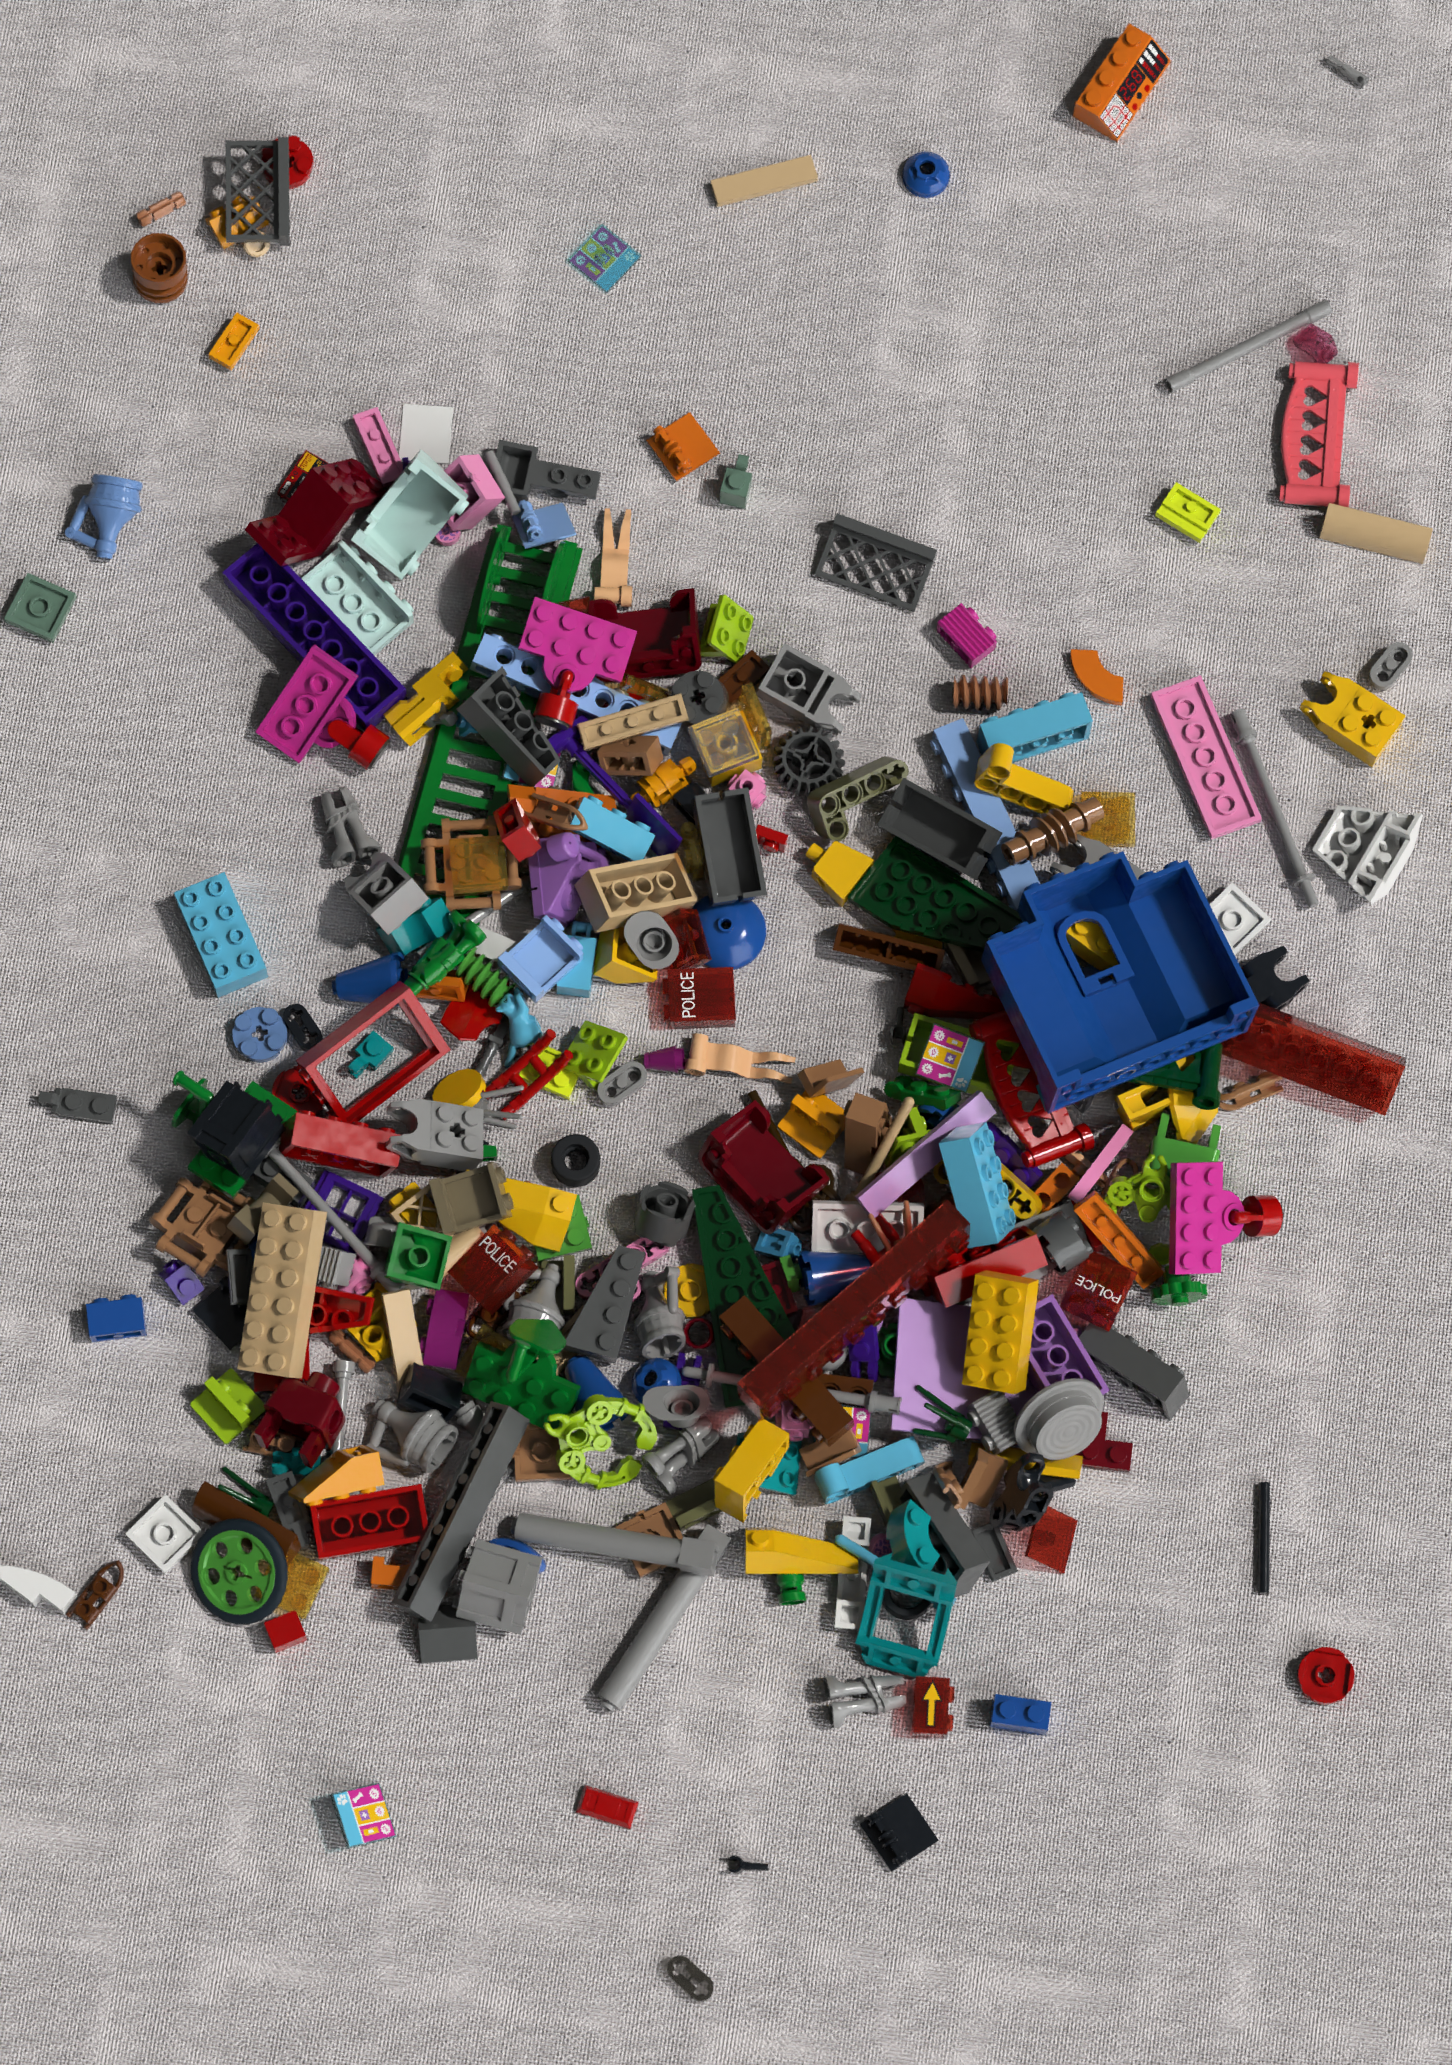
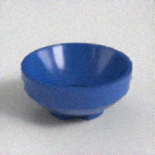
M927 151L912 155L905 163L902 173L906 189L920 198L938 196L946 189L950 178L949 167L946 161L940 155ZM923 163H930L934 166L935 170L932 174L925 175L921 173L919 167Z
M652 1358L643 1362L636 1369L632 1378V1391L641 1404L644 1394L653 1387L681 1386L680 1372L673 1363L663 1358ZM649 1372H656V1382L651 1386H646L644 1384L645 1376Z

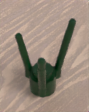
M916 1385V1390L944 1410L942 1411L927 1402L924 1403L926 1409L946 1420L943 1429L947 1431V1434L914 1428L912 1430L913 1433L944 1439L951 1443H954L956 1439L963 1442L967 1438L973 1422L966 1419L965 1415L952 1409L922 1386Z
M223 1467L222 1471L254 1496L250 1499L222 1484L218 1485V1489L248 1504L249 1507L264 1516L269 1517L274 1503L269 1501L270 1497L260 1493L227 1467Z

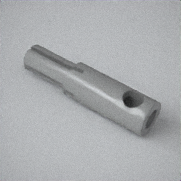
M1331 55L1327 57V64L1340 71V74L1359 86L1365 87L1369 77Z

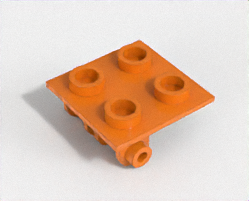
M690 412L666 428H663L661 425L653 430L655 435L646 440L676 482L720 454L719 450Z

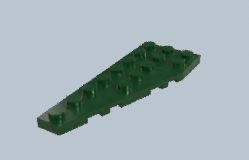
M897 836L894 837L848 895L850 903L891 929L981 952L984 951L986 941H988L990 936L998 932L1006 934L1013 931V928L1018 924L1023 923L1016 910Z
M720 1185L692 1189L719 1371L762 1378L755 1369L758 1365L751 1358L747 1361L737 1349L740 1346L734 1338L729 1340L719 1328L722 1325L719 1316L744 1295L803 1361L800 1340ZM721 1383L726 1409L781 1400L774 1391Z

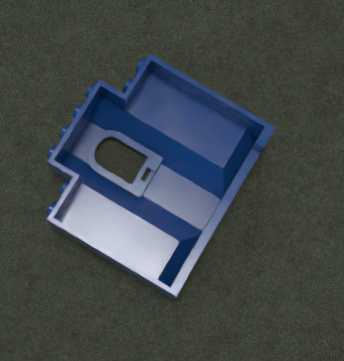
M1123 851L1117 854L1114 852L1107 853L1100 857L1098 862L1093 864L1089 862L1082 863L1073 872L1068 874L1061 872L1052 876L1046 883L1040 885L1037 882L1027 886L1022 893L1017 909L1023 923L1018 924L1013 928V931L1003 934V932L993 934L986 941L981 961L1037 1075L1045 1109L1048 1114L1248 1031L1259 1003L1188 860L1181 863L1178 861L1170 862L1161 871L1156 873L1148 871L1138 877L1139 880H1137ZM1079 922L1097 924L1102 929L1118 965L1085 978L1067 941V930L1073 924ZM1111 974L1113 975V980L1100 984L1099 979Z

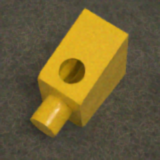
M834 841L827 851L813 843L805 854L807 858L816 863L812 869L811 877L841 907L847 902L848 895L874 862L871 857L838 841Z

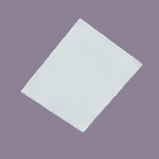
M403 404L399 446L400 459L408 457V460L411 461L422 450L436 463L449 464L453 407Z

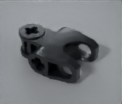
M1284 946L1262 953L1241 967L1259 1003L1258 1009L1263 1006L1270 1016L1288 1006L1310 982L1306 975L1300 976L1293 981H1284L1276 976L1274 967L1283 961L1288 953Z
M1029 1452L1021 1456L1004 1475L1006 1488L991 1507L990 1523L993 1527H1007L1013 1531L1020 1532L1025 1527L1035 1525L1044 1515L1054 1493L1051 1483L1039 1482L1040 1475L1045 1468L1043 1455ZM1036 1462L1029 1470L1024 1469L1026 1464Z

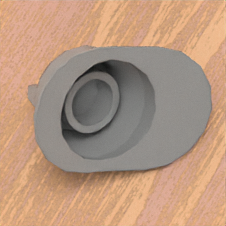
M640 911L633 914L627 920L624 926V937L637 958L645 966L652 969H663L670 966L676 960L679 953L678 940L666 921L658 913Z
M371 1217L365 1240L361 1242L364 1245L390 1248L391 1239L397 1225L392 1217Z
M694 1385L653 1387L644 1394L642 1400L645 1411L650 1416L659 1420H665L677 1428H687L697 1423L700 1416L709 1408L710 1402L707 1392Z

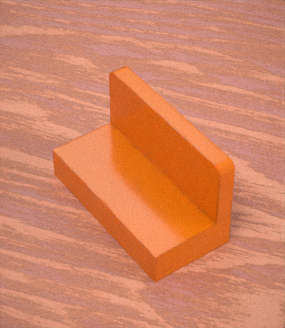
M451 970L440 983L437 982L430 986L428 990L422 989L416 995V998L464 1002L469 985L464 983L465 976L458 978L456 976L457 970Z

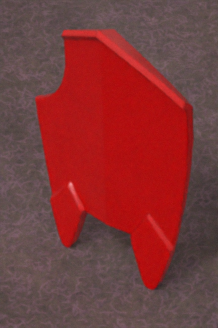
M474 982L468 986L465 1001H451L440 1021L460 1042L477 1041L480 1033L486 1027L500 1023L503 1014L502 1012H496L495 1006L490 1007L488 1005L490 997L487 999L480 997L482 990L478 992L472 990Z

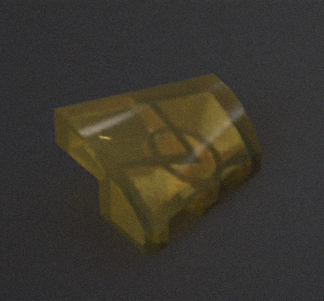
M624 673L622 682L618 683V686L622 687L621 690L642 696V699L649 702L670 697L672 690Z

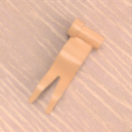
M605 508L600 587H595L594 600L608 599L615 604H621V607H632V586H627L631 509H626L618 548L615 549L610 508Z
M695 1033L692 1035L689 1059L685 1060L684 1072L687 1074L703 1076L706 1074L707 1069L729 1071L748 1079L768 1078L788 1084L792 1083V1078L768 1068L752 1067L751 1064L768 1061L795 1063V1057L778 1052H752L732 1044L708 1042L709 1037L704 1034Z

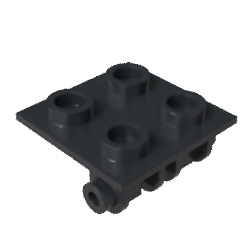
M225 1276L220 1280V1286L193 1309V1312L231 1350L242 1340L247 1305L230 1304L228 1277Z
M907 1793L879 1812L873 1813L860 1824L891 1872L939 1841Z

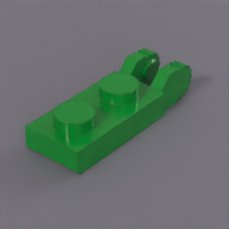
M900 1075L895 1078L894 1082L886 1083L883 1089L888 1097L901 1100V1102L906 1097H912L915 1105L933 1106L944 1111L961 1101V1091L950 1089L946 1085L934 1086L927 1084L925 1081H913L910 1076Z

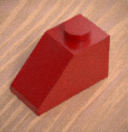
M516 798L493 812L502 842L519 862L525 858L532 857L542 848L536 830Z

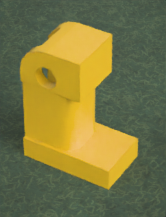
M1144 1084L1116 1097L1115 1100L1119 1106L1117 1112L1123 1124L1135 1132L1156 1122L1161 1117L1160 1115L1164 1109L1171 1103L1169 1098H1166L1148 1107L1144 1104L1158 1088L1157 1086Z

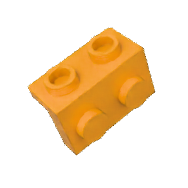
M239 195L232 201L233 204L231 206L240 213L248 203ZM248 196L251 200L255 198V196ZM220 206L210 211V217L205 219L207 225H210L221 248L225 249L235 244L226 243V208L224 209L223 206ZM252 207L243 217L253 225L262 216ZM231 212L232 220L235 217V215ZM240 220L231 227L232 235H243L249 229ZM265 220L256 229L260 230L269 225V222Z

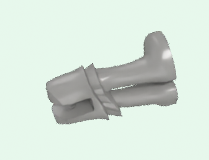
M347 786L339 788L341 801L344 806L337 809L329 791L321 794L325 825L328 826L327 832L334 833L337 847L331 856L332 864L335 867L347 866L356 858V853L345 829L347 823L352 831L359 858L369 859L372 853L375 851L381 852L382 850L380 844L366 834L359 818L361 813L359 804Z
M706 1416L700 1418L693 1426L682 1428L678 1432L679 1437L655 1452L646 1453L641 1457L652 1478L669 1496L676 1491L673 1476L686 1464L694 1467L696 1461L700 1462L702 1457L720 1440L718 1432L712 1429L713 1424Z
M826 1675L823 1678L825 1696L828 1701L857 1694H866L868 1698L853 1701L830 1702L828 1705V1715L832 1729L841 1727L845 1718L852 1714L867 1711H876L877 1714L881 1712L886 1713L908 1704L907 1695L884 1697L883 1689H892L905 1685L903 1676L869 1675V1678L861 1676L858 1682H840L832 1675Z

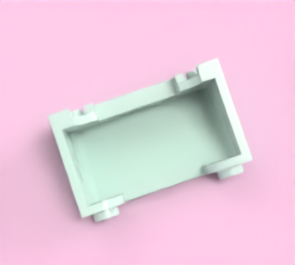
M420 450L365 517L351 540L402 580L406 574L411 576L419 567L420 563L417 559L449 518L455 513L460 516L469 505V502L466 501L468 494L429 455Z

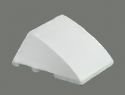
M1338 805L1312 851L1367 902L1373 904L1389 893L1414 850L1423 815L1422 813H1413V815L1399 814L1397 811L1392 810L1389 813L1372 811L1371 808Z

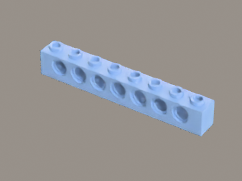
M485 633L474 656L470 670L490 678L503 666L507 673L505 676L511 687L515 686L518 691L538 699L540 693L550 692L551 685L544 679L542 672V657L518 650L519 645L513 646L505 642V639L499 635H488ZM504 655L509 659L510 663L501 664L497 661L496 657ZM529 666L534 670V674L526 675L522 672L521 668ZM593 678L592 682L582 690L584 696L576 697L571 693L569 698L579 705L576 716L580 717L584 714L588 720L649 703V701L639 699L638 701L629 697V694L622 689L615 688L613 690L604 686V683L597 678ZM604 699L608 702L609 706L601 708L596 704L595 700ZM682 723L638 736H658L662 754L668 756Z

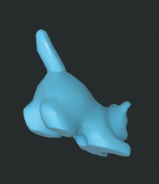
M518 987L514 989V996L507 993L500 1000L499 1004L495 1005L496 1012L504 1013L509 1019L510 1043L504 1064L506 1068L510 1067L514 1062L517 1049L534 1044L542 1036L541 1026L535 1016L528 1014L529 1006Z

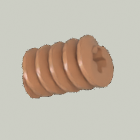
M961 675L958 682H956L954 676L952 695L954 708H958L960 701H963L965 709L969 708L971 702H974L976 710H979L982 702H984L986 710H990L992 703H995L997 711L1001 710L1003 703L1007 706V677H1004L1000 685L997 677H993L989 684L986 676L982 677L980 683H978L974 675H972L969 683H967L965 675Z

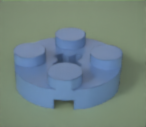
M255 1007L245 1011L236 1018L232 1037L235 1048L241 1055L249 1058L250 1061L263 1063L275 1059L280 1054V1051L287 1043L288 1032L283 1018L276 1010ZM261 1028L262 1031L268 1032L267 1035H264L263 1041H259L257 1037H252V1034L256 1033V1029Z

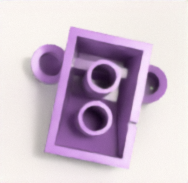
M563 832L547 838H539L542 848L535 855L529 857L528 861L531 888L537 889L531 891L534 917L540 920L545 915L550 919L554 917L565 928L569 927L570 923L573 922L582 904L575 888L577 881L589 869L609 866L610 862L606 850L602 847L597 848L595 842L580 841L578 834Z

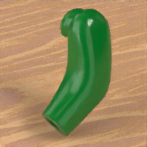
M578 760L573 763L571 790L594 794L589 785L590 773Z

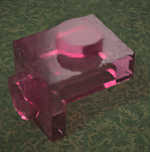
M1312 323L1292 339L1294 346L1310 355L1314 363H1328L1338 354L1332 335Z

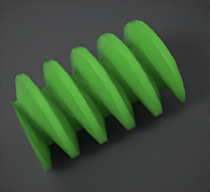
M475 946L464 956V960L458 964L456 976L458 978L465 976L464 983L466 985L474 982L472 990L474 992L482 990L480 997L482 999L490 997L488 1005L493 1007L499 1004L505 994L512 991L516 983L507 986L510 977L507 975L500 979V968L492 972L491 968L494 963L492 961L484 965L485 954L483 953L475 957L474 955L477 950Z

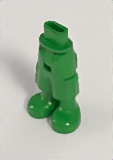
M454 909L448 915L449 922L453 928L451 934L446 940L441 936L437 937L430 947L427 948L425 954L413 966L412 970L407 973L409 978L404 984L412 990L415 996L422 989L428 990L430 986L437 982L440 983L448 972L464 960V954L475 946H479L487 938L485 933L470 919L466 920Z

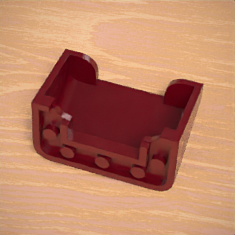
M694 588L675 591L670 596V607L618 613L615 603L608 599L588 601V615L637 631L622 681L683 674L700 668L702 662ZM596 676V677H597L599 680H601V681H604V682H614V681H611V680H608V679H605V678Z
M754 1100L709 1134L698 1153V1161L704 1171L720 1185L721 1189L762 1232L772 1234L827 1185L830 1178L822 1167L809 1164L803 1168L768 1131L771 1124L770 1113L765 1107H762Z

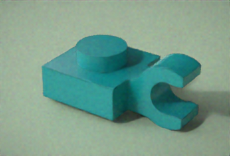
M373 1030L355 1049V1053L359 1057L348 1066L350 1070L348 1072L357 1079L369 1065L376 1070L394 1052V1047Z
M292 1447V1453L275 1451L273 1452V1462L280 1463H272V1473L280 1475L292 1469L293 1474L308 1475L321 1464V1454L313 1467L309 1468L304 1465L300 1457L299 1451L301 1448Z

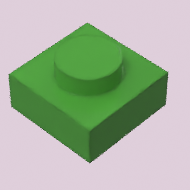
M790 1255L780 1257L788 1288L791 1289L792 1293L800 1291L799 1280L803 1276L799 1264H793Z

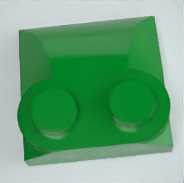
M401 1222L397 1223L390 1243L384 1277L395 1283L404 1282L439 1291L452 1236Z

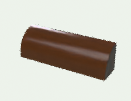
M839 923L833 946L835 951L915 971L918 963L941 970L946 949L844 923Z
M204 1481L192 1507L194 1517L209 1526H213L215 1523L226 1519L242 1518L253 1521L267 1529L276 1538L284 1552L287 1567L290 1565L302 1548L297 1534L210 1483ZM243 1538L241 1544L252 1550V1542L248 1538Z

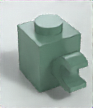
M739 454L735 469L726 468L720 490L721 504L746 509L753 473L747 472L749 456Z

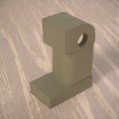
M278 1173L250 1206L246 1205L232 1218L227 1228L248 1246L258 1234L263 1202L289 1206L299 1191Z

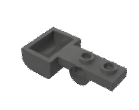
M499 440L496 457L511 486L517 503L521 500H529L531 488L544 490L546 494L556 498H567L568 495L596 500L601 472L537 460L539 455L538 447Z

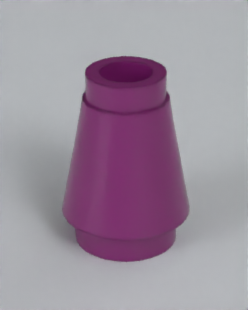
M675 1045L645 1052V1069L678 1073V1070H684V1049L677 1048Z

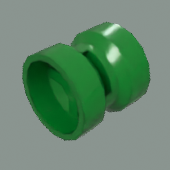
M780 1574L776 1576L777 1586L780 1587V1594L778 1595L779 1605L790 1606L806 1602V1593L802 1590L804 1574Z

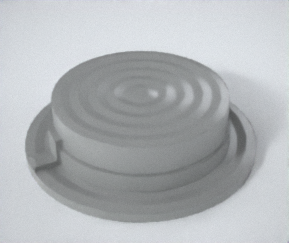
M1079 1378L1062 1380L1042 1389L1024 1405L1016 1418L1014 1438L1018 1446L1026 1453L1040 1454L1049 1460L1066 1459L1078 1454L1092 1443L1100 1431L1102 1425L1101 1414L1104 1405L1101 1391L1093 1382Z

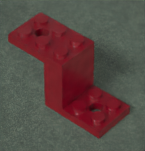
M353 458L313 467L278 515L252 521L247 525L245 531L280 566L315 558L324 554L357 508L377 504L386 491L383 489L382 483L376 478L371 477L364 470L363 464Z

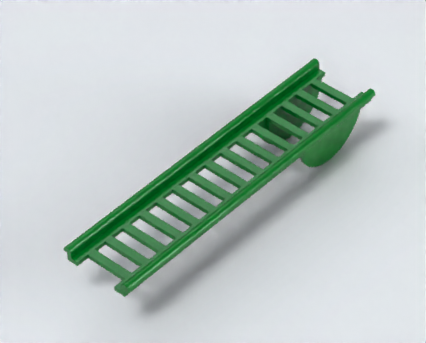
M497 524V528L492 527L457 651V656L468 667V670L463 673L459 680L448 686L460 700L448 711H452L457 715V708L475 692L474 690L467 689L471 676L489 679L482 674L470 670L474 656L482 641L484 627L522 636L525 624L488 615L491 602L530 611L533 600L495 591L496 585L500 586L501 579L542 588L543 600L567 607L583 548H578V543L563 540L559 543L556 553L534 548L525 549L522 545L508 542L512 527ZM505 554L550 564L551 568L548 578L502 567ZM528 666L526 675H533L534 670ZM521 692L519 700L525 710H530L533 715L538 699ZM437 724L399 857L398 865L413 880L415 874L425 877V864L418 862L422 852L421 840L426 838L429 824L442 827L441 818H449L450 821L460 820L433 813L436 799L488 812V818V816L493 815L494 811L508 803L507 784L518 785L519 783L504 777L507 763L493 748L455 739L456 724L453 726ZM453 750L502 762L499 775L447 763L449 752ZM447 775L495 787L492 800L440 788L442 777ZM488 829L459 831L471 835L482 834L483 836H489ZM435 850V853L443 854V850ZM436 867L437 880L445 882L444 869ZM427 895L430 897V899L441 897L444 903L446 904V896ZM487 895L465 896L464 898L487 897ZM479 908L460 909L456 911L460 912V914L464 918H466Z

